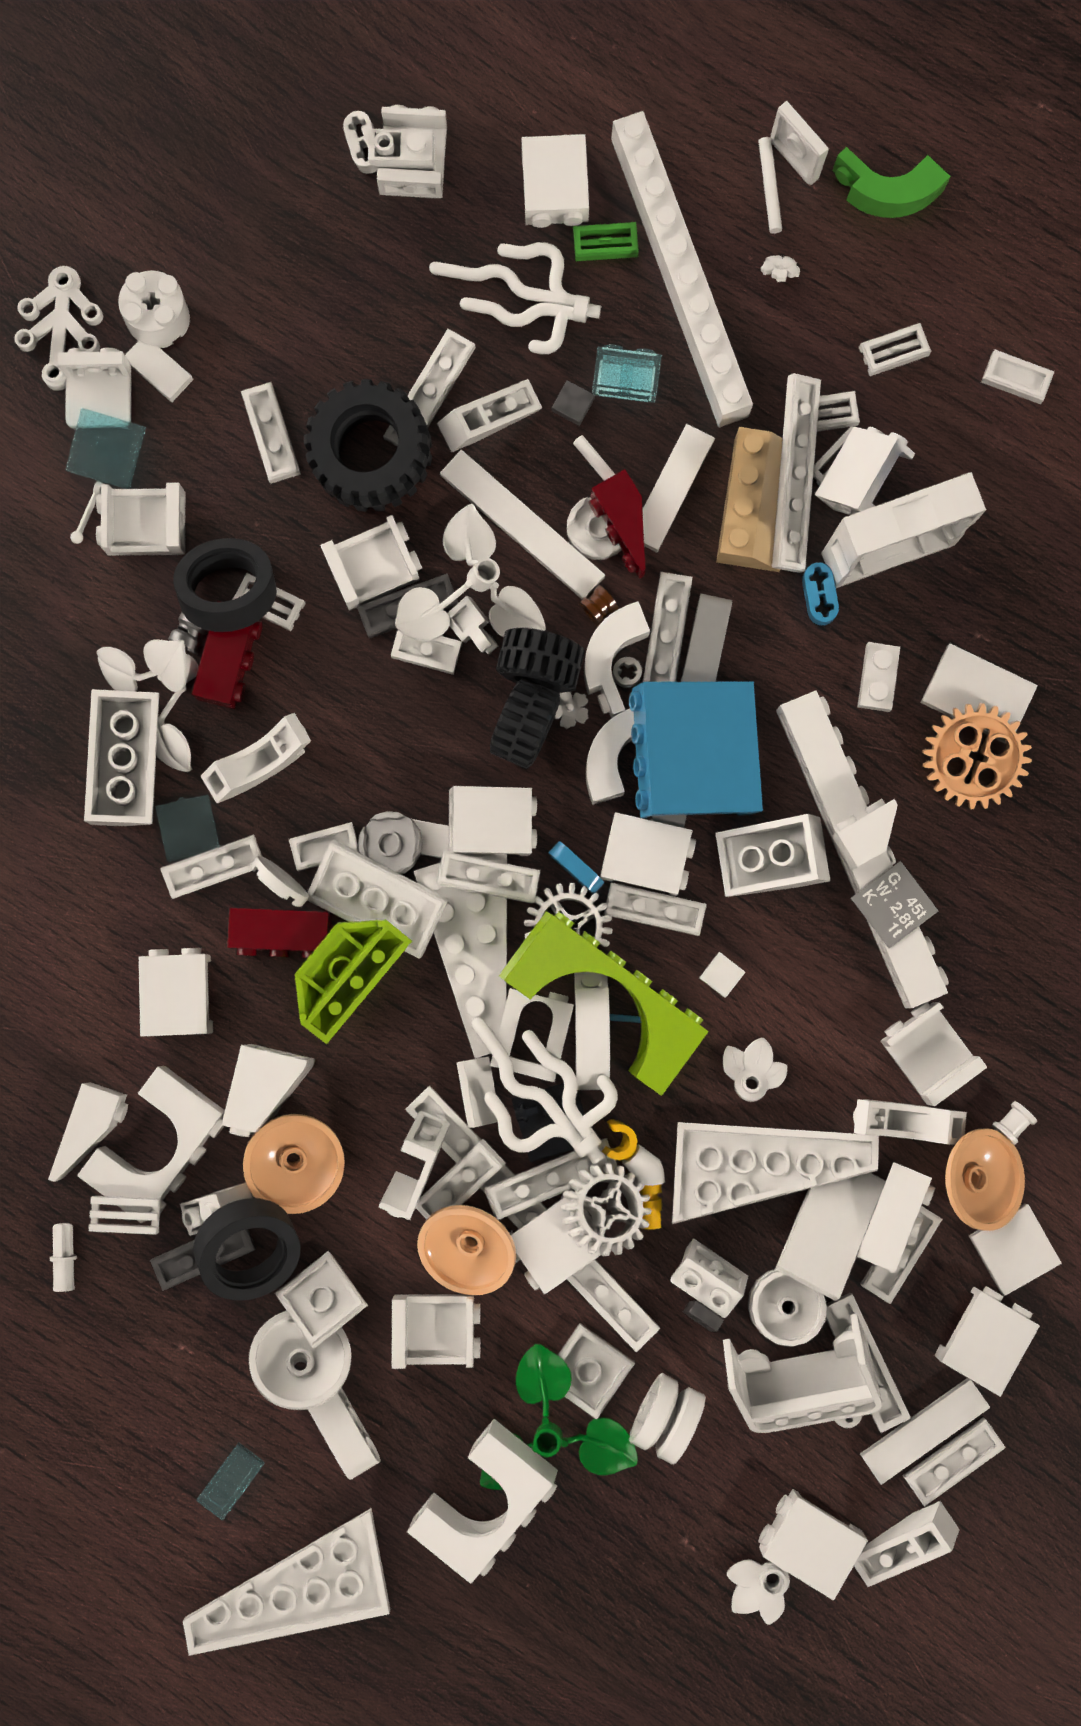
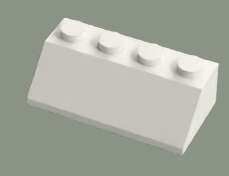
M92 689L84 821L90 825L135 826L153 823L159 693Z

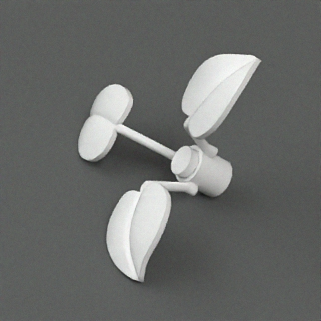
M469 504L457 512L448 523L443 534V546L447 555L455 561L466 560L469 566H473L467 574L465 584L442 603H439L438 596L430 589L418 587L409 590L399 602L395 620L396 628L405 636L421 641L433 640L442 636L451 623L449 615L443 608L447 607L469 588L478 592L490 589L491 600L495 605L489 611V621L493 629L500 636L504 637L505 631L513 628L546 630L539 608L525 591L515 586H506L497 597L499 584L495 581L500 575V569L498 564L490 559L496 547L495 536L490 526L480 516L473 504Z
M156 639L146 643L143 653L146 664L151 671L142 674L135 673L134 661L125 652L113 647L98 649L96 653L101 671L114 690L137 691L136 680L141 681L158 675V680L162 681L169 690L175 692L158 717L156 756L166 765L184 772L193 770L191 767V752L185 736L175 726L164 723L166 716L179 696L187 690L186 683L197 676L199 669L195 659L186 654L184 640L166 641Z

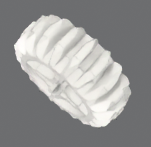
M559 883L556 885L558 894L553 896L549 888H546L544 893L548 900L544 902L540 897H535V903L540 906L539 910L532 907L527 909V913L536 916L534 921H524V925L527 927H535L549 907L553 910L554 915L559 911L571 921L576 922L583 918L582 921L577 923L578 928H574L578 934L580 927L594 918L596 927L594 938L603 947H608L610 944L609 941L602 939L601 936L602 934H612L613 929L603 927L602 924L611 921L612 917L611 915L601 917L599 913L607 908V904L602 903L596 907L593 903L598 899L599 894L594 893L590 899L584 897L588 891L585 886L582 887L580 894L574 893L575 883H570L569 893H563V886ZM565 900L576 901L584 905L588 910L578 915H570L559 902ZM530 932L525 934V939L530 934Z
M611 1163L603 1164L602 1170L598 1164L590 1166V1173L585 1169L578 1173L580 1180L575 1178L570 1180L569 1184L574 1191L567 1190L563 1193V1196L570 1200V1203L561 1205V1210L569 1211L570 1217L562 1219L563 1224L572 1223L573 1228L568 1232L569 1237L579 1234L577 1246L584 1247L588 1243V1253L595 1254L599 1249L601 1256H609L611 1250L615 1255L622 1254L623 1247L627 1250L634 1248L633 1239L642 1240L644 1236L638 1228H648L650 1225L646 1220L642 1219L643 1215H649L652 1212L650 1208H643V1202L649 1201L650 1196H641L639 1193L645 1184L640 1182L633 1185L636 1174L631 1172L624 1177L625 1171L623 1166H617L613 1171ZM597 1182L609 1183L608 1188L603 1190L600 1198L586 1196L589 1189ZM621 1193L624 1194L627 1200L629 1210L621 1204ZM607 1203V1209L613 1214L605 1216L606 1211L599 1205ZM583 1209L587 1210L592 1216L591 1228L585 1220ZM613 1221L626 1223L623 1230L612 1238L603 1237L605 1230L610 1229Z

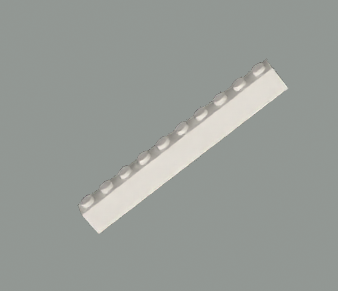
M641 111L614 120L612 143L717 425L722 427L748 418L753 406L751 397L645 114Z
M816 690L780 705L776 712L853 890L857 894L892 868L896 860L891 848L887 846L885 852L851 870L832 838V835L839 832L836 826L853 815L857 821L868 815L865 808H867V804L870 802L864 787H858L855 780L856 768L851 757H845L841 748L843 744L842 735L837 726L832 727L827 716L830 715L829 705L823 696L819 697ZM868 922L905 1008H914L948 993L946 985L949 984L948 978L943 968L936 966L932 956L935 954L934 946L928 936H923L919 926L891 948H888Z

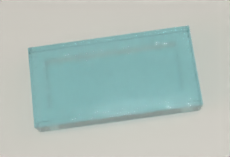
M238 1442L196 1501L223 1521L265 1462Z

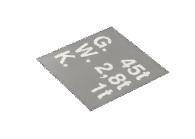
M901 861L851 898L888 948H891L938 912V909Z

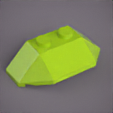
M387 920L337 922L294 974L300 1024L327 1044L410 945L412 940Z

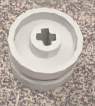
M776 1269L767 1271L759 1277L749 1292L748 1310L752 1323L761 1334L776 1344L796 1346L807 1343L819 1333L825 1322L827 1305L824 1295ZM785 1301L793 1303L789 1306V1314L782 1310V1304Z
M661 1373L651 1385L639 1408L631 1429L629 1441L643 1450L649 1449L656 1443L657 1457L673 1465L681 1458L695 1433L706 1398L704 1394L690 1387L678 1395L679 1385L677 1380Z

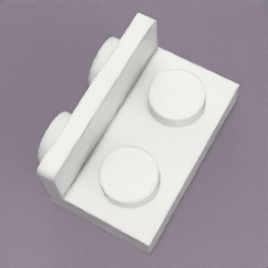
M693 1238L686 1247L682 1262L672 1274L670 1281L722 1318H726L744 1296L748 1275Z

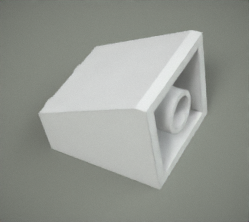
M255 1044L241 1045L222 1125L230 1127L229 1133L243 1137H249L250 1134L253 1135L258 1132L266 1122L272 1120L312 1069L315 1059Z

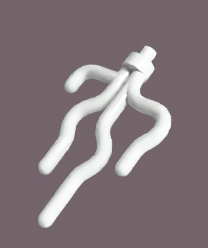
M536 242L527 246L503 243L498 246L497 252L502 257L527 260L540 255L550 258L552 261L549 276V288L551 291L525 286L510 268L500 264L470 268L442 262H432L429 266L430 272L434 275L467 281H484L493 277L500 278L507 283L511 291L518 297L541 302L531 306L522 313L513 314L500 304L469 297H464L460 301V306L463 310L492 315L502 324L510 327L525 326L541 316L555 317L551 339L548 341H530L528 348L533 353L550 354L559 349L564 340L568 319L586 323L587 317L597 319L600 317L601 306L589 304L590 297L572 295L563 289L564 258L557 247L547 242Z
M475 1018L471 1023L472 1028L496 1059L499 1065L500 1079L504 1087L514 1096L538 1101L555 1123L539 1129L526 1139H519L513 1133L511 1116L494 1092H488L485 1094L484 1100L498 1120L499 1135L504 1144L511 1150L522 1153L538 1148L553 1137H561L571 1144L580 1158L587 1155L594 1165L602 1160L604 1155L597 1147L602 1141L591 1126L609 1114L617 1103V1090L610 1078L606 1075L598 1077L597 1084L604 1093V1100L585 1115H582L575 1101L577 1078L573 1069L566 1062L553 1057L533 1031L526 1030L522 1035L525 1044L546 1069L559 1074L564 1081L562 1095L564 1113L553 1097L544 1089L520 1084L515 1079L512 1061L508 1053L484 1020Z

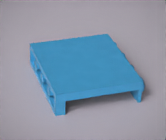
M754 681L642 682L632 688L629 696V707L634 712L631 738L633 744H636V758L634 759L633 770L635 776L638 777L639 790L636 792L635 802L637 809L640 810V818L658 815L738 813V816L763 811Z

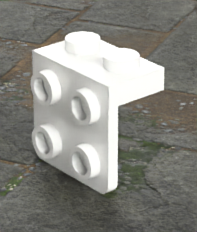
M72 348L68 352H57V365L67 377V425L70 428L128 427L131 424V365L124 353L115 348H102L100 352H87L80 348Z

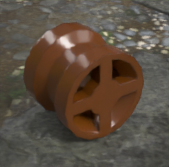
M600 585L594 589L592 596L579 601L585 614L597 626L609 614L619 609L613 597Z

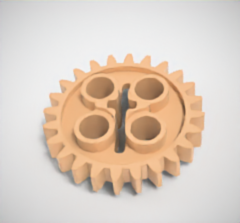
M979 703L976 712H974L971 704H966L964 714L957 708H953L954 718L950 719L942 715L941 719L944 726L941 728L932 725V729L937 733L936 737L925 738V740L933 744L932 749L922 751V753L931 756L930 761L923 763V767L933 768V772L927 776V779H938V783L933 789L938 792L946 788L947 790L943 798L948 801L956 795L955 805L959 807L965 799H967L970 809H974L977 801H980L982 807L987 809L989 799L991 798L999 805L1001 804L1000 794L1004 793L1010 798L1013 796L1009 789L1011 785L1022 787V784L1016 779L1018 775L1028 776L1029 774L1021 768L1022 764L1032 762V759L1023 756V752L1031 749V745L1021 744V740L1028 734L1027 732L1016 733L1015 730L1020 725L1019 721L1007 723L1011 713L1004 712L998 717L997 706L993 705L988 713H986L984 703ZM971 726L975 731V738L969 744H962L959 740V732L964 727ZM987 728L989 733L980 749L984 759L975 762L971 780L966 784L964 782L965 777L973 764V759L969 757L971 751H978L983 730ZM1002 737L1006 742V749L1003 753L994 755L990 749L991 742L995 738ZM960 757L963 761L962 771L955 775L950 774L947 770L949 760ZM991 768L994 772V780L989 785H981L978 780L979 773L983 769Z

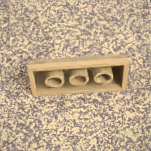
M744 427L738 428L733 447L716 563L780 572V569L772 568L783 438L773 432Z

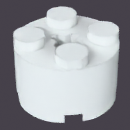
M159 271L129 274L118 299L119 310L129 332L137 341L147 345L158 346L159 348L172 345V341L176 340L180 335L182 338L189 327L190 313L176 279Z

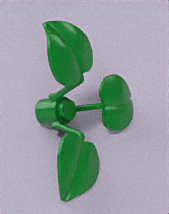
M535 1344L528 1349L517 1369L516 1388L519 1396L527 1404L543 1402V1424L537 1428L533 1443H528L527 1446L541 1456L551 1457L559 1451L560 1446L567 1447L568 1444L583 1441L579 1448L580 1461L585 1469L596 1475H611L626 1468L636 1466L638 1463L636 1447L630 1443V1435L627 1430L613 1419L607 1417L594 1418L588 1423L586 1435L577 1434L563 1438L560 1427L549 1420V1400H560L568 1393L572 1381L570 1368L562 1357L542 1344ZM512 1433V1434H514L517 1438H519L522 1442H524L523 1439H522L519 1435H517V1434H515V1433ZM482 1469L480 1486L492 1490H503L501 1485Z

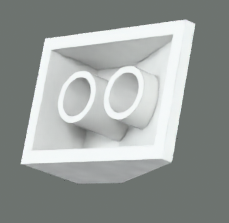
M804 814L716 833L725 897L796 888L830 881L821 820L818 816Z

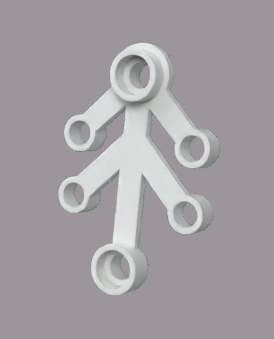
M68 266L55 268L49 275L47 288L33 299L24 298L19 302L18 311L27 321L37 319L40 310L53 300H55V309L30 330L21 329L14 337L18 347L22 351L29 352L36 347L40 339L52 330L50 360L42 370V378L47 386L55 391L66 388L67 377L57 365V352H65L67 330L77 340L80 349H84L87 352H99L100 344L96 337L92 334H87L69 313L70 299L81 310L82 317L89 325L95 326L101 323L103 313L97 304L90 303L79 290L81 286L80 277L73 268ZM67 277L68 282L64 285H60L59 281ZM27 306H34L31 313H24ZM90 311H97V315L94 318L87 317ZM24 337H30L29 343L21 344V340ZM86 342H94V346L92 348H84ZM53 370H59L57 377H49Z

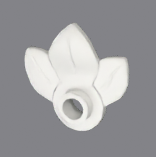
M765 1038L754 1040L745 1049V1052L732 1046H727L724 1051V1072L735 1081V1091L745 1101L754 1102L760 1100L768 1089L779 1087L786 1078L787 1065L781 1062H773V1051ZM746 1080H755L757 1083V1088H748L746 1085Z
M750 1559L737 1562L726 1572L727 1577L737 1585L731 1602V1608L734 1613L748 1614L759 1611L767 1625L772 1624L782 1615L785 1608L783 1594L787 1591L790 1583L787 1571L772 1562H766L761 1565ZM769 1574L778 1575V1580L775 1583L771 1584L766 1581Z

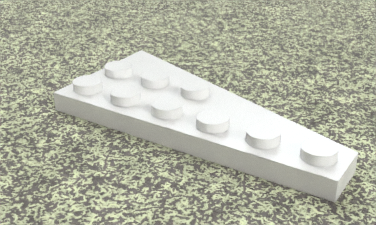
M464 854L507 864V854ZM440 863L416 870L414 874L418 884L448 899L434 930V935L476 1059L491 1053L472 1028V1021L475 1018L483 1019L497 1038L507 1001V982L499 977V974L507 965V898L437 885Z
M678 1122L672 1224L877 1171L879 1136Z
M372 1508L187 1615L183 1620L189 1656L390 1614V1604Z

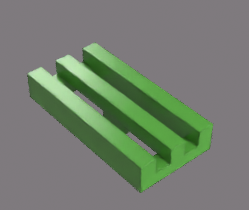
M636 222L573 226L575 261L638 257ZM631 234V237H601L600 239L581 240L580 238L582 236Z

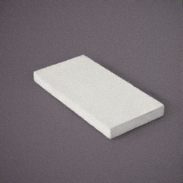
M335 840L330 841L308 890L309 898L307 900L348 922L389 921L412 940L405 949V952L419 959L423 956L448 901L446 897Z
M867 1173L809 1188L775 1269L834 1301L840 1299L886 1181L872 1173Z

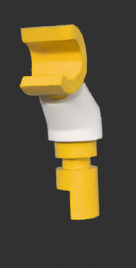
M608 1120L609 1129L614 1132H622L623 1138L618 1147L609 1148L605 1146L601 1152L614 1160L623 1159L622 1162L628 1171L636 1174L634 1183L642 1182L645 1184L639 1193L641 1196H650L649 1201L643 1202V1208H650L652 1212L649 1215H643L642 1219L646 1220L650 1225L648 1228L641 1229L661 1228L662 1198L658 1197V1194L662 1192L661 1184L665 1183L664 1169L660 1159L637 1144V1137L632 1128L619 1120Z

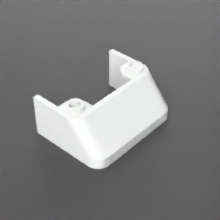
M857 1314L850 1315L853 1330L840 1333L833 1341L834 1350L770 1362L765 1354L754 1349L737 1354L731 1340H723L729 1391L751 1431L770 1433L868 1415L881 1409L882 1401L867 1338Z

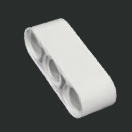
M342 1387L327 1402L308 1409L348 1479L351 1480L380 1463L378 1451Z

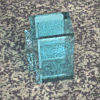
M618 345L598 347L592 394L655 403L662 354H655L653 350L645 348L637 349L636 351L623 350Z

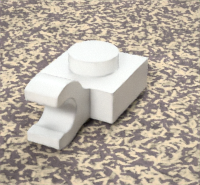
M465 596L447 613L451 620L450 627L462 642L467 643L472 639L477 648L482 653L486 651L487 654H490L498 647L495 640L483 629L490 621L471 597Z

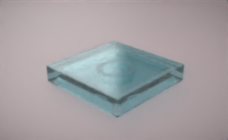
M81 408L65 471L124 489H130L146 427Z

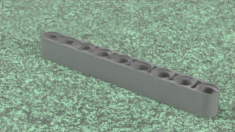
M700 593L681 682L716 681L732 600ZM687 815L652 816L651 821L684 828Z

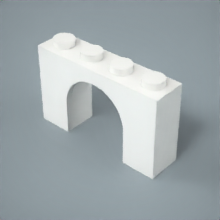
M158 1066L138 1094L167 1115L175 1126L178 1138L177 1149L168 1165L159 1171H142L130 1165L108 1147L103 1146L96 1149L77 1175L103 1196L161 1199L160 1213L166 1206L163 1199L171 1190L175 1193L186 1179V1176L182 1173L190 1163L196 1165L206 1152V1149L202 1147L210 1136L215 1138L223 1129L222 1119L225 1113L223 1108L166 1066ZM117 1205L125 1212L152 1213V1207ZM137 1220V1221L140 1222V1223H143V1222H145V1221H147V1220Z
M495 1419L492 1420L474 1442L468 1458L501 1485L508 1500L507 1511L494 1520L474 1521L460 1514L437 1494L433 1493L416 1513L407 1533L470 1584L479 1574L484 1577L490 1571L496 1561L494 1558L499 1550L505 1552L510 1547L516 1537V1534H514L516 1529L520 1525L525 1528L536 1513L535 1506L540 1500L546 1503L557 1488L554 1481L558 1470L539 1454L533 1452L529 1446Z

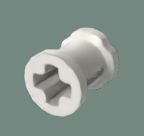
M1016 1101L1011 1104L1012 1109L1000 1122L995 1121L992 1124V1127L1004 1134L1014 1146L1018 1143V1136L1030 1124L1034 1125L1037 1122V1119Z

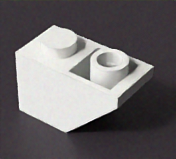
M369 129L368 162L379 168L435 171L433 129Z
M880 799L865 808L868 815L858 821L853 815L836 825L839 832L832 835V838L851 870L887 850L898 806L895 799L885 804L883 799Z
M242 1183L181 1203L182 1221L188 1230L189 1236L197 1234L203 1222L222 1206L237 1200L253 1198L247 1184Z

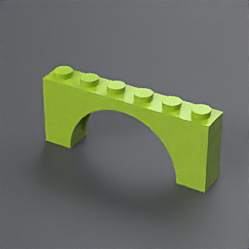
M546 911L499 974V977L530 1000L549 982L567 974L593 972L617 980L633 998L641 1022L639 1049L628 1071L662 1096L709 1032L700 1025L703 1019L688 1008L683 1013L675 1007L678 1000L663 989L659 994L651 989L649 986L652 981L638 970L634 974L628 972L623 968L626 961L611 950L607 955L597 948L600 942L585 931L580 936L572 930L571 927L574 925V922L558 911L554 916Z

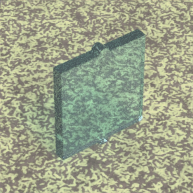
M208 794L190 799L180 797L176 802L155 806L167 862L192 857L220 847Z

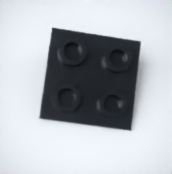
M564 1083L545 1088L544 1090L553 1097L565 1113L562 1104ZM577 1090L576 1106L580 1113L585 1115ZM520 1097L511 1099L523 1139L530 1137L539 1129L549 1124H555L538 1101ZM553 1137L538 1148L527 1153L531 1163L573 1150L574 1148L566 1139Z

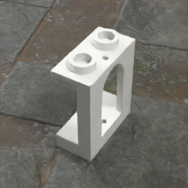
M509 989L497 1039L512 1061L513 1072L555 1082L557 1073L546 1069L542 1064L511 1057L510 1053L523 1007L530 1002L541 1001L550 1007L553 1014V1022L546 1049L553 1057L561 1059L574 1007L573 1004L568 1003V996L550 992L548 998L535 994L530 1000L518 990ZM492 1056L490 1066L499 1068L496 1059Z

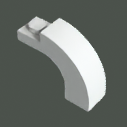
M638 601L616 610L604 619L593 633L586 651L584 680L587 693L589 695L601 691V694L597 695L600 707L604 714L609 712L611 719L625 711L612 676V662L623 648L647 639L650 634V629Z
M630 709L610 719L597 733L590 747L586 764V785L592 805L621 797L625 793L618 772L617 760L622 748L632 740L631 729L634 725V712Z
M296 714L287 715L254 744L233 755L214 761L201 775V778L215 802L220 803L255 787L289 766L305 753L303 748L311 740Z
M578 972L574 973L577 1090H601L597 1084L598 1077L606 1075L610 1078L607 976L603 974Z
M857 1099V1107L853 1114L854 1133L955 1145L965 1134L967 1112L896 1102Z

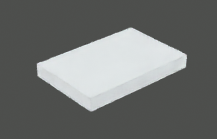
M949 644L920 703L951 718H954L953 708H957L964 714L966 704H971L974 712H976L979 703H984L986 713L994 705L998 707V717L1004 712L1011 713L1007 723L1016 720L1021 722L1038 685L957 646ZM986 728L983 730V733L988 735L989 730ZM1002 737L995 738L1006 744Z

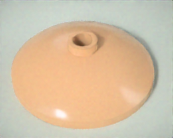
M288 1114L276 1117L266 1122L258 1132L254 1133L247 1144L243 1159L245 1181L255 1198L274 1202L282 1207L287 1214L311 1211L324 1204L340 1185L344 1173V1153L341 1143L329 1126L314 1117L303 1114ZM291 1153L299 1155V1159L296 1162H289L287 1157Z
M993 1129L972 1130L958 1140L950 1153L946 1167V1190L951 1206L956 1215L966 1225L974 1229L993 1231L1002 1228L1013 1219L1024 1195L1025 1174L1018 1150L1004 1134Z
M453 1205L441 1208L428 1217L418 1236V1253L423 1266L433 1279L454 1292L465 1295L491 1293L502 1287L513 1272L516 1262V1249L510 1233L498 1219L479 1208L466 1205Z

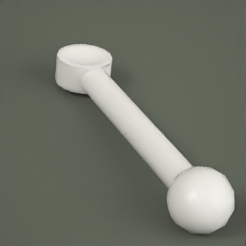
M100 481L95 483L93 494L78 528L70 536L73 543L79 544L83 541L82 533L96 504L97 494H101V484L105 483Z

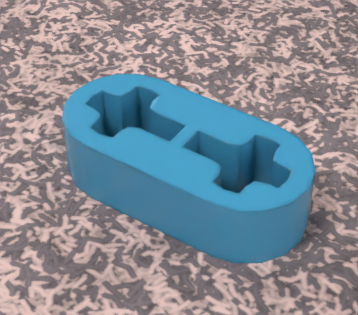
M816 562L811 564L803 574L804 596L810 620L817 625H827L835 619L839 612L838 598L831 568L824 563ZM814 571H818L819 576H825L826 578L821 583V591H818L816 581H810ZM819 597H823L825 607L831 608L826 617H823L821 612L815 611L820 605Z
M558 841L548 852L563 869L582 886H585L591 894L596 893L604 884V881L562 842Z

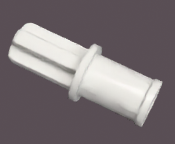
M58 1223L53 1226V1256L50 1257V1261H53V1291L75 1290L74 1260L77 1259V1255L73 1254V1225L70 1223Z

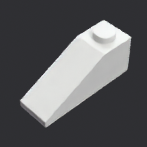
M529 379L455 408L437 424L451 452H454L541 410L542 406Z
M91 1082L81 1085L48 1180L55 1182L63 1179L117 1126L118 1122L122 1123L128 1110V1104L125 1103L126 1094Z
M936 1502L910 1514L867 1543L854 1567L867 1587H870L952 1552L960 1529L942 1502Z

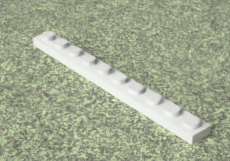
M431 1086L426 1088L405 1109L414 1119H416L419 1111L451 1123L441 1148L456 1163L481 1141L478 1135L471 1128H468V1125ZM504 1165L480 1189L485 1193V1187L512 1177L515 1174ZM540 1202L507 1217L520 1229L547 1210V1208ZM596 1259L567 1279L636 1352L660 1330V1326Z

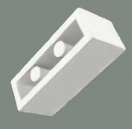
M893 1162L857 1257L894 1273L897 1267L905 1268L911 1250L905 1248L910 1235L915 1238L917 1237L923 1219L918 1217L919 1210L922 1204L929 1206L935 1191V1187L930 1185L931 1177Z

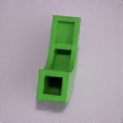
M847 147L838 154L832 170L841 184L851 188L846 201L867 214L885 218L908 216L924 209L944 191L951 177L928 155L912 171L898 177L882 176L867 167Z

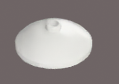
M287 1311L275 1315L259 1329L253 1339L249 1352L250 1374L258 1391L273 1404L292 1410L314 1408L330 1400L345 1383L351 1365L350 1343L342 1327L316 1348H313ZM298 1362H304L307 1365L301 1371L295 1369L294 1366Z

